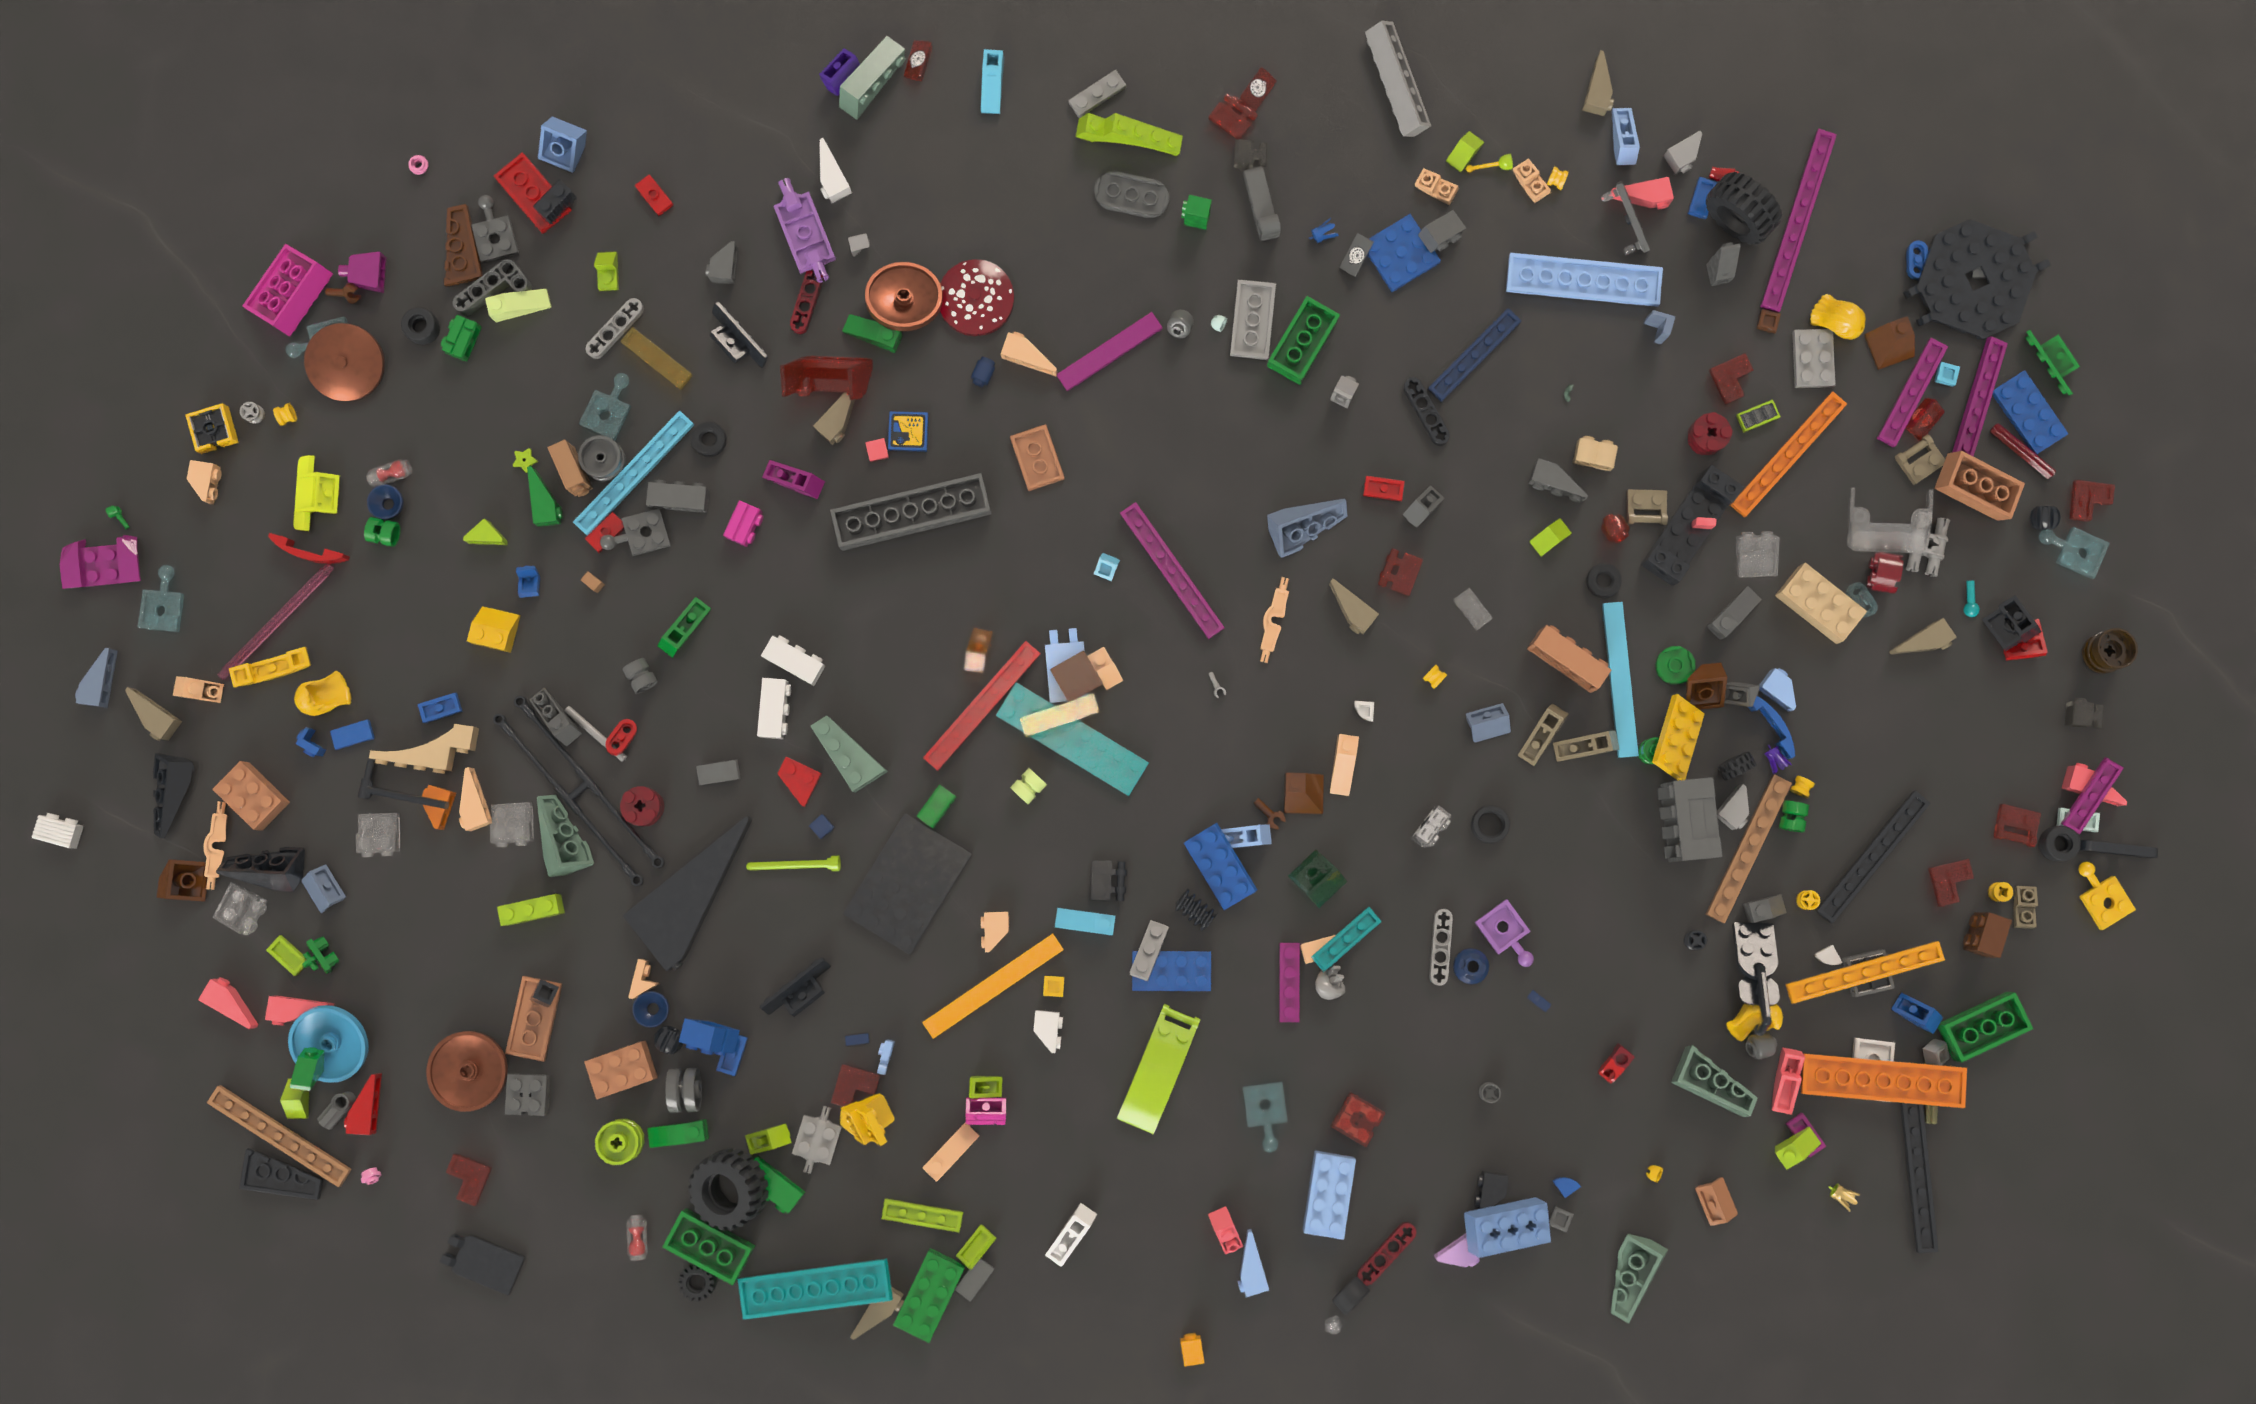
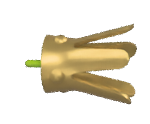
M1838 1183L1833 1188L1829 1186L1831 1189L1830 1197L1838 1200L1850 1212L1849 1204L1846 1201L1856 1205L1857 1201L1854 1198L1860 1194L1847 1190Z

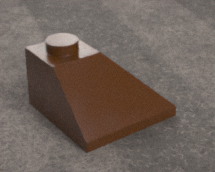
M1908 316L1889 322L1864 334L1878 370L1915 357V334Z
M1721 662L1702 664L1687 679L1685 700L1699 710L1724 707L1727 675Z
M1285 773L1284 813L1323 814L1324 775Z
M169 859L159 877L156 898L205 902L208 878L204 876L206 862Z

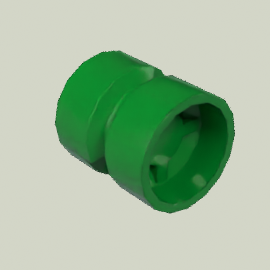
M370 517L365 525L364 538L368 542H381L382 545L395 547L400 537V524L388 520L384 522L383 519Z
M1650 738L1639 744L1638 758L1643 763L1654 764L1652 760L1659 738Z
M1785 800L1782 807L1784 816L1780 818L1779 828L1805 833L1806 821L1804 817L1808 816L1809 805Z

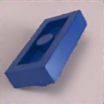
M457 693L418 704L423 723L463 712Z
M738 1036L734 1053H726L725 1056H720L716 1071L732 1076L737 1075L748 1037Z

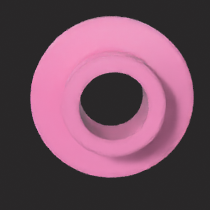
M421 155L413 156L409 160V169L414 174H423L428 169V161ZM418 163H422L421 167L416 168Z
M377 1168L367 1169L361 1173V1182L367 1183V1185L374 1184L379 1181L378 1178L381 1177V1172Z

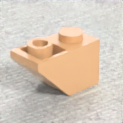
M190 460L187 474L188 482L202 501L214 505V501L218 496V481L222 475L221 467L213 463Z
M176 676L173 696L220 703L224 684Z
M986 912L984 917H981V929L985 928V936H981V946L985 948V952H991L1009 932V912Z

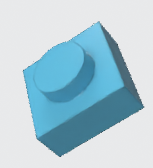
M1940 362L1934 382L1952 387L1955 386L1960 367Z

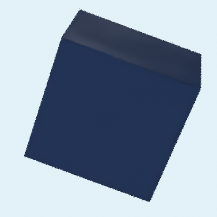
M821 814L809 825L820 839H823L835 828L824 814Z

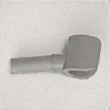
M1210 672L1209 676L1215 688L1213 692L1215 697L1219 698L1217 695L1218 689H1222L1224 695H1226V690L1220 687L1213 672Z

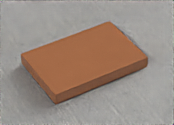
M1046 424L1010 436L1028 491L1065 479Z

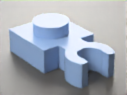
M887 1039L885 1043H881L878 1053L881 1055L877 1070L878 1074H886L895 1041Z

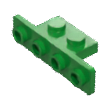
M2028 330V336L2025 338L2031 347L2033 345L2037 347L2039 351L2036 354L2041 362L2046 361L2050 367L2047 368V371L2052 378H2058L2060 384L2057 386L2063 394L2068 393L2069 396L2072 395L2073 392L2062 377L2080 367L2059 334L2040 345L2032 331Z

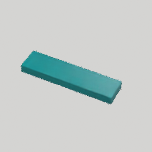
M1367 907L1315 952L1311 958L1323 972L1326 971L1382 921L1370 907Z

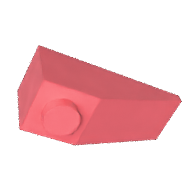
M1669 177L1625 186L1631 203L1635 205L1664 209L1674 199ZM1613 188L1609 193V198L1622 201L1621 197H1615L1613 190L1616 188Z
M2081 763L2068 766L2061 789L2080 794L2095 771L2088 769L2087 765ZM2112 787L2102 800L2115 806L2127 805V801Z
M221 977L219 979H210L198 1000L248 1029L257 1028L259 1024L237 990L229 985L230 982Z
M277 995L269 996L265 1020L272 1021L273 1025L283 1026L285 1022L295 1021L301 1014L313 1007L322 1005L334 1006V1003Z

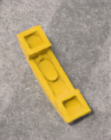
M306 647L288 651L284 655L229 668L233 687H240L282 677L311 666Z

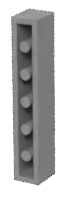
M1380 21L1365 32L1367 43L1372 50L1374 62L1379 69L1380 78L1386 88V95L1390 99L1392 111L1397 118L1400 132L1404 137H1415L1431 127L1394 23L1391 21Z

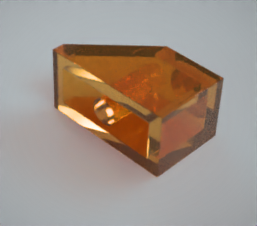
M977 628L973 629L966 650L965 670L983 673L993 632Z

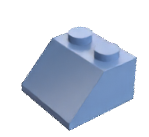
M551 117L541 125L538 159L573 173L585 148L587 130Z

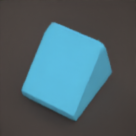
M1102 553L1094 574L1112 581L1120 560Z

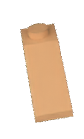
M1008 332L1001 351L1002 359L1056 376L1057 368L1027 338H1024L1023 334Z
M1344 734L1337 736L1330 794L1349 796L1359 740L1357 736Z
M470 767L465 768L459 809L461 816L459 822L466 831H473L493 823L475 769Z
M964 1123L923 1166V1169L937 1182L980 1135L971 1126Z

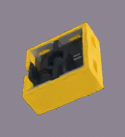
M218 404L186 414L195 451L204 454L217 450L216 446L218 445L226 447L239 443L229 407L225 404Z

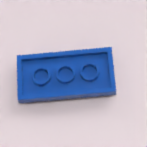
M2025 370L1994 389L1993 397L2027 447L2035 454L2040 453L2068 435V432Z
M1218 823L1184 842L1223 910L1257 891L1256 886Z
M1132 951V965L1138 951ZM1160 951L1148 981L1132 976V991H1211V952Z

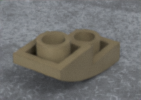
M2015 887L2013 907L2014 928L2034 929L2037 927L2035 908L2038 906L2037 887Z

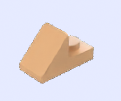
M1105 647L1087 656L1106 690L1123 681Z
M638 959L628 998H637L642 993L660 984L645 980L651 971L650 960Z

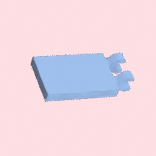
M1076 628L1069 629L1070 643L1060 644L1058 643L1057 630H1049L1051 644L1045 645L1050 703L1068 702L1050 669L1083 651L1084 642H1078ZM1088 693L1075 701L1089 700Z

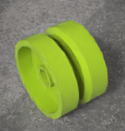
M617 1119L604 1125L598 1131L595 1139V1149L598 1156L604 1162L611 1165H622L636 1158L641 1153L645 1143L644 1133L635 1121Z

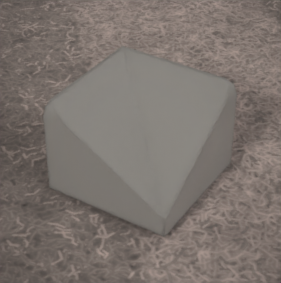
M866 233L848 238L853 257L862 249L870 247Z
M1937 1039L1931 1040L1923 1048L1925 1064L1942 1066L1949 1059L1947 1042Z

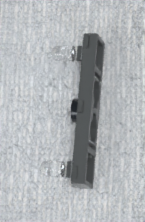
M1620 181L1616 183V189L1613 192L1615 197H1621L1627 212L1624 214L1628 225L1632 224L1638 238V242L1635 243L1637 250L1641 249L1643 253L1650 250V246L1624 183ZM1611 191L1601 196L1604 202L1614 198ZM1633 244L1623 249L1625 254L1636 251Z

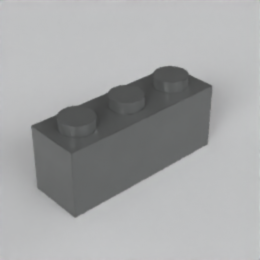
M654 480V482H648L646 505L651 509L660 508L664 510L707 513L710 490L704 487L702 483H693V486L685 485V482L680 481L666 484L664 480Z

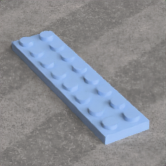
M1510 253L1506 292L1658 307L1661 298L1663 267Z

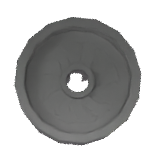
M603 435L592 436L580 446L578 453L579 464L595 480L610 482L626 467V455L623 449L610 437Z
M687 1068L684 1073L681 1069L668 1070L666 1077V1103L670 1113L682 1112L684 1107L687 1112L700 1111L702 1079L699 1068Z

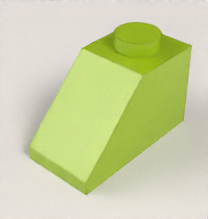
M786 1124L745 1135L750 1155L791 1143L790 1132Z
M1809 1126L1776 1145L1775 1154L1787 1170L1803 1161L1821 1142Z

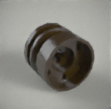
M2111 628L2089 637L2082 649V656L2086 666L2099 674H2108L2131 665L2138 653L2137 642L2133 635L2121 628Z

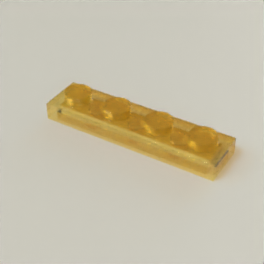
M633 327L620 341L680 390L693 376Z
M1093 693L1019 719L1025 737H1029L1100 713Z

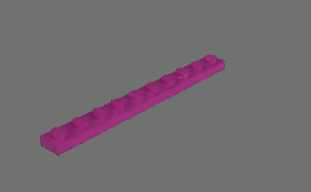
M1822 129L1816 131L1760 305L1762 308L1777 313L1781 310L1837 134Z

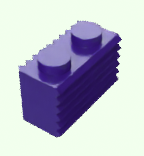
M844 48L840 51V54H837V57H834L832 62H829V65L822 70V73H819V76L827 90L838 96L840 94V86L856 70L860 63L853 53Z

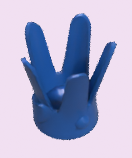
M1331 218L1318 228L1312 229L1313 236L1309 240L1314 238L1316 243H1319L1324 239L1339 236L1337 233L1323 235L1335 227L1334 223L1325 225Z

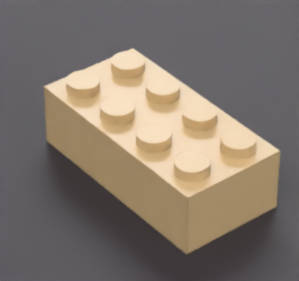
M1807 563L1799 565L1775 595L1835 644L1843 642L1867 612Z

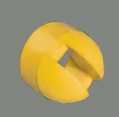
M1651 1165L1647 1168L1650 1172H1646V1175L1651 1181L1658 1183L1662 1176L1663 1168Z

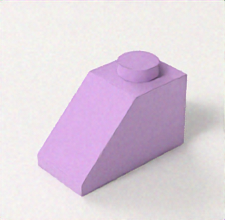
M1466 1233L1434 1254L1438 1262L1462 1267H1472L1480 1262L1477 1256L1468 1252Z

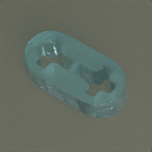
M1856 582L1847 588V596L1862 608L1866 607L1865 604L1871 605V608L1864 617H1869L1877 612L1878 605L1864 584ZM1854 588H1859L1860 592L1854 595Z

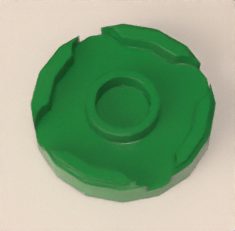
M1671 646L1664 649L1656 660L1658 676L1664 682L1671 685H1679L1686 682L1696 668L1692 653L1681 646Z

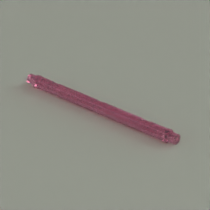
M329 563L323 568L321 567L263 628L222 667V670L217 675L222 680H225L230 675L229 668L241 665L330 576L334 567Z

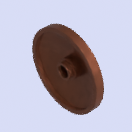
M897 262L880 268L871 276L865 289V301L870 315L882 326L897 331H911L926 326L938 315L942 305V289L936 276L925 267L915 263Z
M338 323L322 328L310 339L304 356L305 370L313 386L323 395L339 401H353L369 395L379 385L384 373V355L379 343L368 331L352 324Z
M475 1031L458 1032L444 1038L432 1051L427 1063V1082L434 1097L444 1106L456 1111H474L489 1105L500 1095L507 1080L508 1065L503 1050L491 1037Z

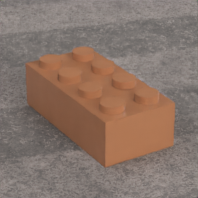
M1963 451L1947 454L1934 489L2000 521L2012 519L2025 483Z
M1546 625L1541 628L1527 649L1588 692L1592 693L1598 690L1612 671L1608 668L1609 664L1602 659L1597 660L1592 657V652L1588 649L1579 648L1575 645L1576 641L1568 636L1566 638L1559 634L1560 631L1556 627Z

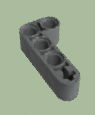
M1259 166L1243 170L1245 185L1260 241L1279 237L1281 231L1278 215L1275 214L1263 167Z
M506 259L455 296L453 306L462 315L470 316L486 304L485 298L498 295L509 286L516 292L532 290V284L512 260ZM513 267V271L506 274L507 269ZM494 279H498L495 285H491ZM525 282L522 288H518L519 283ZM480 290H483L482 295L476 297V293Z

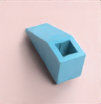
M984 49L981 113L1000 114L1004 54L1002 50Z

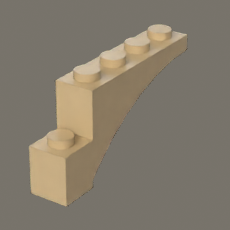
M454 724V728L429 743L400 751L383 752L370 750L369 758L376 759L375 763L387 765L389 761L395 762L394 766L406 768L408 764L414 765L413 769L425 771L426 767L433 768L435 773L445 774V770L452 771L455 751L468 754V750L475 751L479 728Z

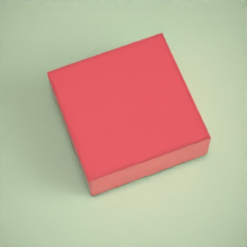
M884 438L865 442L870 462L889 458Z
M1697 517L1692 521V528L1712 529L1716 526L1715 518Z

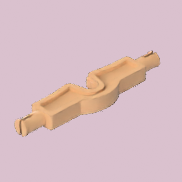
M1281 577L1279 588L1275 589L1271 607L1268 608L1263 618L1264 635L1260 647L1263 651L1260 661H1264V663H1268L1270 652L1274 651L1281 631V626L1272 623L1271 618H1283L1285 616L1286 602L1289 591L1286 590L1288 578Z
M217 801L216 813L212 814L210 833L204 841V853L207 857L204 876L208 877L206 889H210L211 885V890H215L216 878L220 877L216 870L224 857V851L214 849L212 845L214 842L226 841L228 818L225 814L226 802H222L221 807V802Z

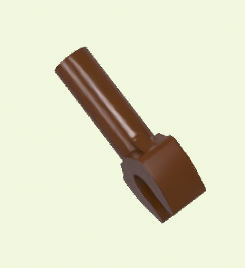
M347 283L343 287L344 289H325L326 295L345 297L351 304H354L362 297L352 293L359 288L352 283Z
M1259 798L1253 803L1268 817L1267 825H1270V828L1279 829L1273 822L1275 817L1280 818L1282 822H1286L1282 811L1273 812Z

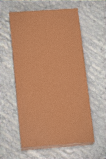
M522 976L505 1054L544 1062L547 1056L562 983L547 981L559 987L551 1005L547 1008L530 1000L540 979Z

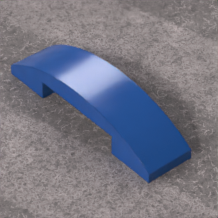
M1757 696L1753 707L1748 708L1751 712L1758 709L1761 711L1781 739L1775 745L1779 747L1780 752L1786 759L1793 758L1795 756L1794 744L1785 722L1766 701Z

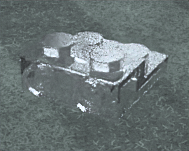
M1763 531L1761 535L1743 532L1742 536H1736L1737 576H1778L1780 538L1773 535V532Z
M532 802L491 805L490 843L496 844V847H508V843H515V846H527L528 842L534 841Z
M400 813L358 814L356 853L361 854V857H374V853H381V856H393V852H400Z
M230 882L212 918L239 934L250 936L258 927L257 921L260 915L266 912L268 900L244 889L236 883Z

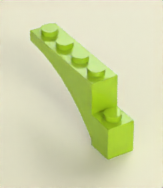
M1088 113L1079 118L1076 137L1090 142L1128 144L1162 151L1175 156L1180 154L1183 137L1182 135L1117 113L1106 119Z

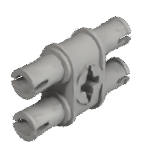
M1918 513L1916 528L1911 532V543L1907 549L1909 558L1906 570L1910 571L1912 569L1911 572H1918L1921 556H1927L1929 559L1925 575L1929 576L1930 574L1931 577H1937L1940 561L1945 557L1946 542L1949 540L1946 535L1950 520L1946 519L1944 521L1945 518H1937L1935 533L1930 534L1927 530L1931 515L1927 514L1925 516L1926 513Z

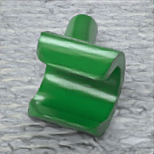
M110 506L105 509L110 518L116 516L125 529L130 528L121 515L120 507Z

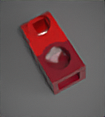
M1618 1043L1612 1054L1598 1070V1074L1609 1083H1613L1633 1061L1635 1056Z

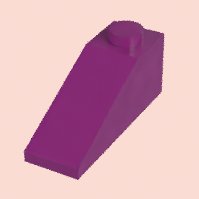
M769 460L762 476L766 480L818 499L825 481L812 473Z

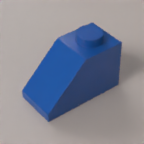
M1904 993L1899 995L1891 1008L1914 1025L1934 1034L1943 1019L1936 1009Z

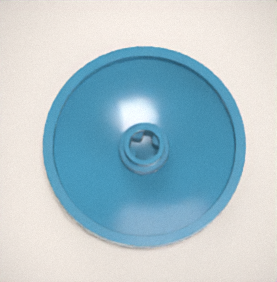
M322 1005L305 1011L295 1020L289 1032L288 1047L295 1064L304 1048L314 1047L319 1050H325L324 1072L318 1081L334 1083L350 1078L363 1066L368 1055V1038L361 1023L351 1013L339 1007Z

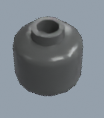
M1175 310L1167 322V330L1175 338H1185L1191 332L1194 319L1185 310Z
M1768 1032L1763 1036L1753 1034L1748 1037L1745 1046L1750 1056L1761 1060L1775 1054L1777 1041Z

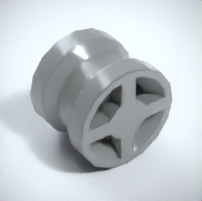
M246 402L240 408L241 417L253 424L260 423L265 416L264 409L253 402Z

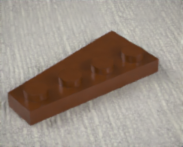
M466 204L447 208V242L445 248L447 253L445 261L446 276L444 278V285L446 287L475 281L483 276L471 226L469 208Z

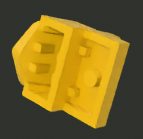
M875 1094L840 1108V1125L854 1135L855 1140L864 1145L873 1141L882 1146L887 1142L884 1136L886 1133L884 1128L894 1121V1116L884 1095Z

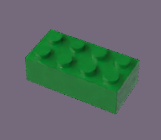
M1306 296L1268 360L1267 367L1301 385L1337 324L1340 314Z
M2016 992L2002 993L1940 1022L1937 1027L1944 1042H1947L1948 1051L1953 1061L1964 1062L2033 1029Z
M685 1208L681 1211L662 1247L733 1285L737 1282L756 1245L728 1230H720L718 1226L716 1228L710 1226L708 1221L704 1222L701 1219L702 1216Z
M930 1248L893 1326L929 1343L965 1269V1265Z

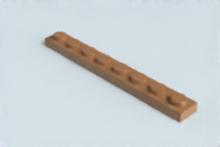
M1775 774L1771 776L1706 912L1707 916L1721 923L1726 922L1792 785L1791 782Z
M221 1085L216 1087L207 1101L209 1105L337 1187L342 1186L352 1170Z

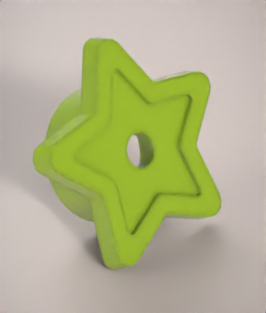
M531 448L524 452L515 451L516 460L513 463V467H521L525 473H528L527 467H532L533 464L538 462L532 457Z

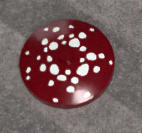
M979 259L963 261L952 267L941 280L942 305L940 312L944 320L954 330L965 335L983 336L999 329L1010 317L1014 306V291L1010 279L997 265Z

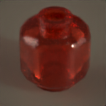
M1609 514L1604 517L1601 531L1609 542L1620 543L1629 536L1630 527L1622 515Z

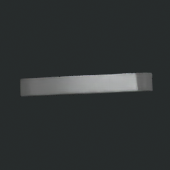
M636 298L629 299L587 343L586 352L591 358L599 359L603 357L643 314L644 306L640 300ZM631 305H637L638 310H632ZM627 311L632 317L629 318L624 312ZM625 317L627 320L626 324L618 326L616 323L618 318ZM606 331L613 332L611 340L604 339L603 336ZM601 339V341L606 345L603 346L598 340ZM593 346L598 347L599 352H593L591 348Z
M1447 909L1437 910L1433 921L1429 977L1430 981L1438 986L1444 985L1448 981L1453 917ZM1442 912H1445V916H1448V920L1444 921V926H1448V930L1443 928L1437 929V925L1441 926L1442 923L1438 919V915H1442ZM1439 932H1445L1447 935V940L1444 943H1439L1436 939ZM1439 951L1444 952L1446 955L1442 963L1435 960V954ZM1434 964L1438 966L1445 965V969L1441 968L1440 973L1444 975V979H1440V982H1437V979L1434 978V974L1438 973V968H1434Z

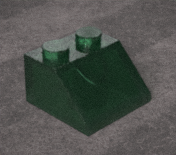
M1317 850L1288 875L1293 883L1318 908L1347 883V880L1339 870Z

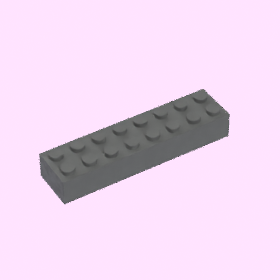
M981 473L830 510L838 546L842 551L992 514Z

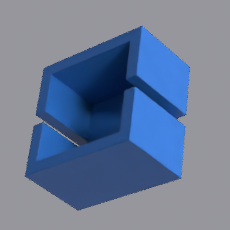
M685 1018L679 1042L686 1044L688 1049H700L701 1053L713 1055L714 1052V1054L725 1056L726 1053H734L740 1030L711 1021Z

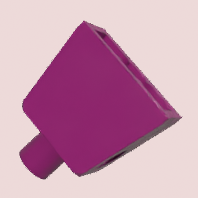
M381 252L351 255L349 257V265H339L338 274L340 277H348V282L359 288L384 293L387 257Z

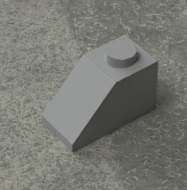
M1701 131L1667 149L1663 155L1675 175L1679 172L1685 173L1692 168L1702 137Z
M1341 376L1330 400L1348 408L1359 383L1351 376Z
M1744 784L1738 785L1717 810V818L1731 830L1741 829L1748 821L1746 819L1749 815L1747 788Z

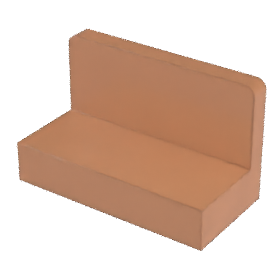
M1723 1177L1716 1179L1712 1183L1699 1185L1695 1188L1710 1226L1727 1223L1738 1214Z

